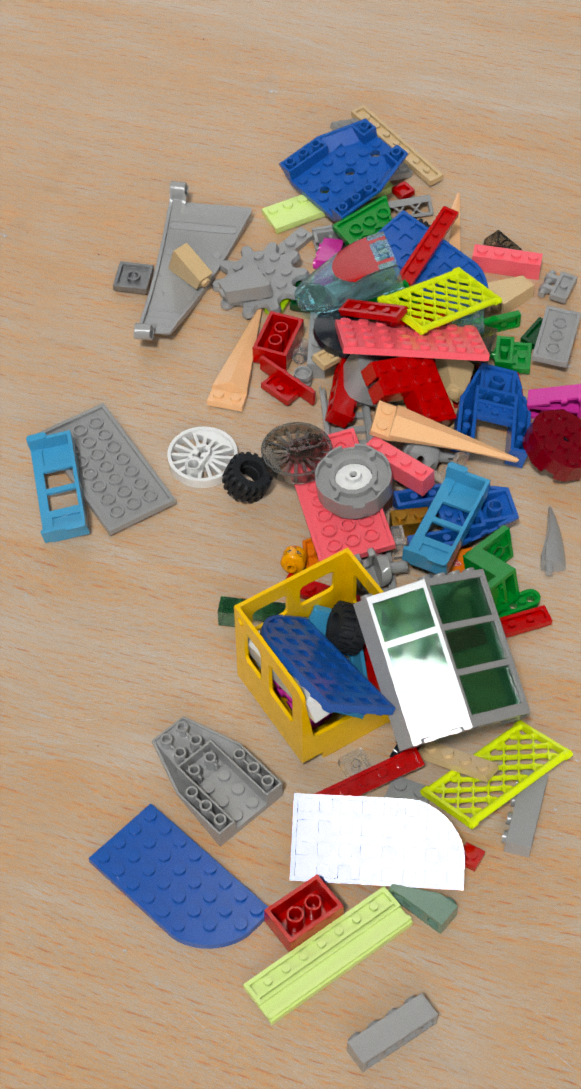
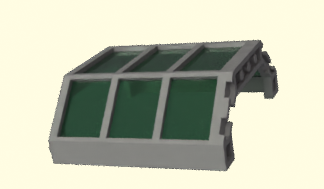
M474 567L463 570L462 573L459 570L447 573V575H445V572L432 576L433 578L430 575L418 578L417 582L376 595L372 593L360 597L361 601L353 604L380 691L396 707L393 715L388 716L399 751L415 748L444 736L499 722L504 725L530 716L531 712L483 569L474 570Z

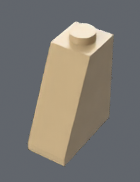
M188 243L173 251L168 267L170 271L196 290L200 287H206L211 282L212 271Z
M523 275L487 282L488 289L502 298V303L492 305L491 307L499 314L508 313L533 297L535 285Z
M435 359L437 370L448 397L458 403L461 395L470 383L474 364L467 360Z

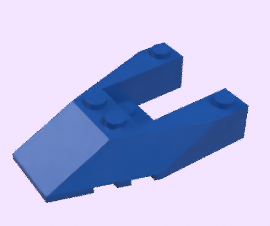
M482 363L459 399L454 430L475 438L476 419L506 426L505 453L518 458L519 461L515 463L504 460V464L522 468L528 456L523 447V437L531 424V411H528L527 400L523 396L522 385L517 371ZM450 449L453 452L469 454V452Z
M442 483L435 484L424 496L411 489L393 491V509L400 510L428 507L429 509ZM490 486L489 494L461 547L499 529L503 525L519 519L508 487ZM442 504L438 512L440 519L459 526H463L469 515L467 512ZM442 527V530L427 532L426 537L452 546L459 533ZM414 535L407 536L406 546H409Z

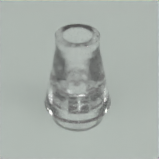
M301 339L292 351V359L297 364H303L307 361L308 340Z

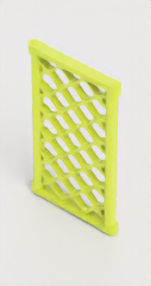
M457 267L450 272L389 295H382L377 298V301L379 303L408 307V312L401 320L417 333L423 335L444 324L489 306L502 303V298L463 269ZM450 279L451 281H455L456 284L450 283L447 280ZM459 282L466 283L468 286L461 285ZM435 284H439L441 286H444L445 288L436 287ZM447 287L456 288L457 290H451ZM426 288V289H428V290L433 291V293H431V292H426V291H424L423 289ZM459 289L467 290L469 293L461 292ZM435 291L442 292L445 295L437 294ZM412 293H415V294H417V295H420L421 297H415V296H412L411 294H412ZM448 294H453L457 297L448 296ZM423 296L432 297L433 300L426 299ZM460 296L468 297L469 300L460 298ZM399 298L407 299L409 302L400 301ZM436 298L443 299L445 302L437 301ZM472 298L481 300V302L473 301ZM411 301H417V302H420L421 304H415V303H412ZM448 301H453V302H456L457 304H452V303H449ZM424 303L432 304L433 307L424 305ZM460 303L468 304L470 307L467 308ZM436 305L443 306L445 309L437 308ZM411 308L420 309L421 312H420V311L412 310ZM448 308L457 309L458 312L451 311ZM424 310L432 311L433 314L426 313ZM436 312H438V313H443V314H445L446 316L443 317V316L437 315ZM411 315L420 316L421 319L414 318ZM424 317L432 318L434 321L425 320Z
M518 720L510 729L473 754L489 761L502 760L503 764L498 765V770L503 771L502 775L492 776L487 786L476 787L475 783L481 780L473 777H461V773L450 770L429 786L423 787L420 790V794L470 829H474L479 825L480 821L558 764L571 758L573 753L522 720ZM508 739L518 740L516 745L505 744ZM523 739L533 740L531 744H520V741ZM535 740H538V741L541 742V743H540V744H536V743H535ZM546 748L548 749V752L537 754L535 753V750ZM496 749L502 750L503 754L492 756L490 752ZM522 749L533 750L531 754H520ZM550 749L556 751L557 753H551ZM518 750V753L515 755H506L505 751ZM547 758L548 762L543 765L535 763V760ZM532 759L533 763L520 764V760ZM518 760V763L515 765H506L505 761ZM532 769L533 773L528 776L520 774V770ZM518 770V774L506 775L505 771ZM518 780V784L513 787L505 785V781ZM450 781L458 783V786L446 788L445 784ZM491 781H503L501 786H490ZM462 782H473L471 787H460ZM502 791L503 795L498 798L490 796V792ZM434 792H435V793H441V794H442V798H440V797H438L437 795H435ZM472 792V797L461 798L460 793ZM476 792H488L486 797H475ZM457 793V797L445 798V794ZM476 802L488 803V806L483 809L474 807ZM449 803H456L457 807L455 808ZM460 803H472L471 808H459ZM464 813H471L472 817L470 818Z

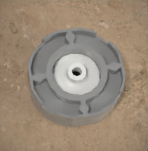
M354 444L355 447L343 449L342 446L336 447L329 451L316 467L315 481L319 501L325 509L339 517L358 519L373 515L384 506L392 495V472L388 459L383 453L365 444Z

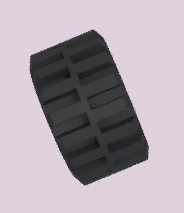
M240 452L238 455H234L222 475L223 487L225 490H228L227 494L234 496L233 499H239L242 503H245V501L248 503L259 501L265 495L273 480V470L269 468L270 464L264 461L265 458L258 457L256 453L253 455L251 452H246V454ZM242 474L248 475L253 481L246 479Z
M340 600L334 605L329 614L325 636L341 653L356 656L363 648L365 640L353 606L354 603Z

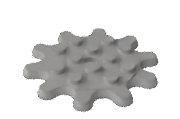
M275 242L268 243L263 251L254 252L249 246L242 247V258L235 262L222 261L220 270L226 273V277L255 263L270 283L273 296L231 304L224 298L221 301V308L229 310L237 305L242 306V316L246 319L252 318L260 308L267 309L269 313L270 311L280 313V302L283 299L298 300L302 297V292L299 288L295 287V283L309 277V271L306 268L294 267V264L300 260V254L296 250H292L287 254H278L279 247ZM222 279L213 282V291L218 292V289H220L218 281Z

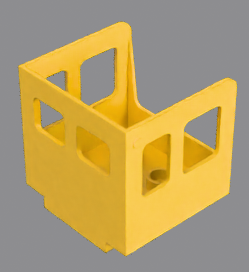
M348 547L234 606L237 674L302 764L319 754L323 758L390 722L388 715L366 714L361 719L333 712L331 718L312 730L305 696L301 688L258 632L263 623L254 627L253 614L282 597H285L286 608L278 615L309 618L314 605L333 608L340 600L356 603L357 578L369 594L383 593V590ZM332 572V585L328 589L300 603V590L302 587ZM390 599L373 604L380 629L383 609L403 636L415 633L413 627ZM248 637L260 653L261 669L248 650ZM418 639L403 644L402 659L393 647L387 649L391 656L404 665V673L395 675L399 688L412 684L415 681ZM272 669L292 696V710L286 703L288 700L285 696L281 697L275 690L276 686L272 681ZM409 692L401 694L403 700L408 696Z

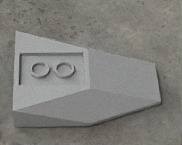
M184 716L152 740V744L177 796L220 847L283 796V783L241 743Z

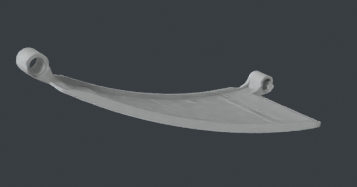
M171 181L169 207L159 255L140 322L135 323L134 339L153 340L155 334L170 335L185 320L219 274L221 262L227 260L251 218V208L188 203L189 185L186 182ZM188 243L212 271L211 282L206 287H200L196 290L169 270L168 267L175 249Z

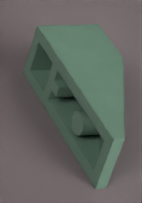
M397 884L389 886V892L402 907L440 934L457 915L458 906L455 901L450 897L443 896L441 893Z

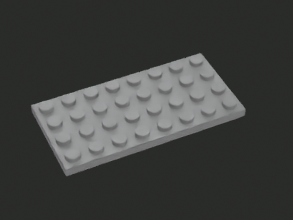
M104 403L41 431L46 433V435L67 430L71 431L75 441L84 500L109 536L176 504L173 495ZM73 468L63 470L70 481L75 483Z

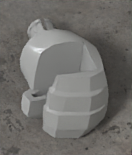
M405 443L403 447V452L416 460L419 456H423L422 463L436 470L439 462H456L454 460L456 459V452L440 451V447Z
M373 548L367 549L368 557L365 560H361L359 554L354 555L380 588L391 582L392 574L407 572L408 570L406 561L389 562L386 555L378 554ZM357 578L356 586L361 591H367Z

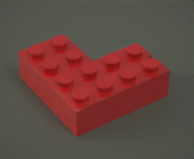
M398 357L370 362L361 371L366 387L379 379L368 389L373 405H377L379 400L386 403L404 400L407 409L442 425L448 426L457 419L433 358Z

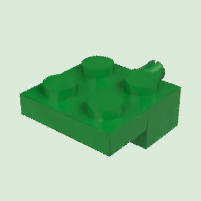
M497 336L494 351H488L490 354L489 358H492L494 361V366L514 370L521 374H530L532 343L514 342L515 337Z

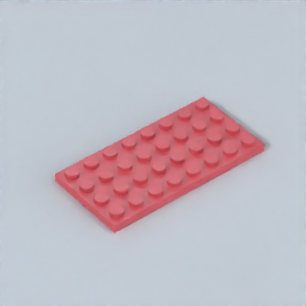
M349 318L335 319V329L344 354L489 361L490 354L477 328L472 325L460 327L455 324H447V326L442 325L428 331L426 334L420 335L409 325L390 326L385 321L377 320L373 322L367 319H359L358 321Z
M354 428L282 447L319 562L347 547L354 555L359 554L360 558L367 557V549L373 548L377 553L396 549L383 508L375 514L364 518L347 519L325 509L319 501L315 481L316 467L332 449L342 446V449L355 447L354 444H359Z

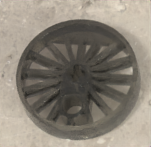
M291 422L274 428L266 435L261 445V455L266 471L275 479L288 484H305L315 480V471L318 463L333 448L329 436L319 427L304 422ZM290 434H296V439H292ZM298 464L300 465L303 473H298ZM294 465V473H289Z

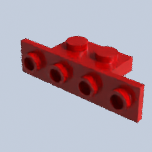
M263 355L260 357V370L269 375L261 383L263 390L286 406L290 405L298 397H301L311 405L315 404L316 391L313 388L302 383L298 378L289 374L272 360L267 359Z

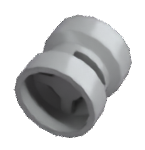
M307 366L295 368L294 377L298 378L308 387H311V369Z

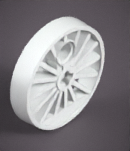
M194 427L181 432L172 440L168 448L167 457L171 473L179 482L194 488H210L222 484L223 472L221 470L225 471L231 458L236 454L238 455L234 440L224 431L213 427ZM193 439L196 446H194L189 440ZM204 471L206 472L208 478H202V474L204 473Z

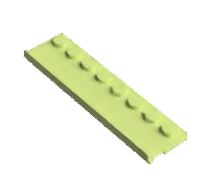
M389 181L382 191L370 200L392 193L394 185ZM303 195L262 208L263 216L270 226L274 227L276 234L327 216Z
M383 886L244 983L243 988L270 1024L273 1025L413 925L412 918L404 912L398 901Z

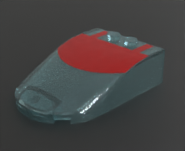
M384 231L351 243L306 277L297 286L294 293L298 307L306 312L314 310L315 313H327L338 310L347 299L366 301L403 289L404 285L400 270Z

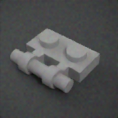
M550 270L544 278V283L539 287L538 296L543 298L545 294L549 293V299L565 304L577 282L578 276L561 272L558 276L554 270Z

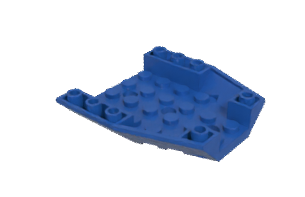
M365 118L317 136L280 162L279 165L291 185L334 222L344 219L380 193L406 159L408 153L399 145L391 148L377 136L376 127Z

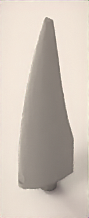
M550 506L548 508L547 533L541 554V570L545 571V574L548 576L552 575L553 572H560L566 569L560 528Z

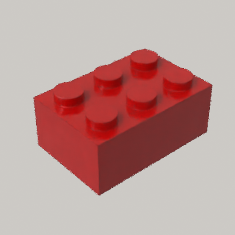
M270 311L252 347L253 362L260 364V357L263 355L279 367L287 370L304 334V319Z
M317 874L264 910V921L287 951L290 952L344 914V906Z

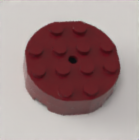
M564 409L540 412L527 428L526 434L523 437V447L531 463L539 471L542 472L545 469L553 474L552 478L563 482L580 480L581 419Z

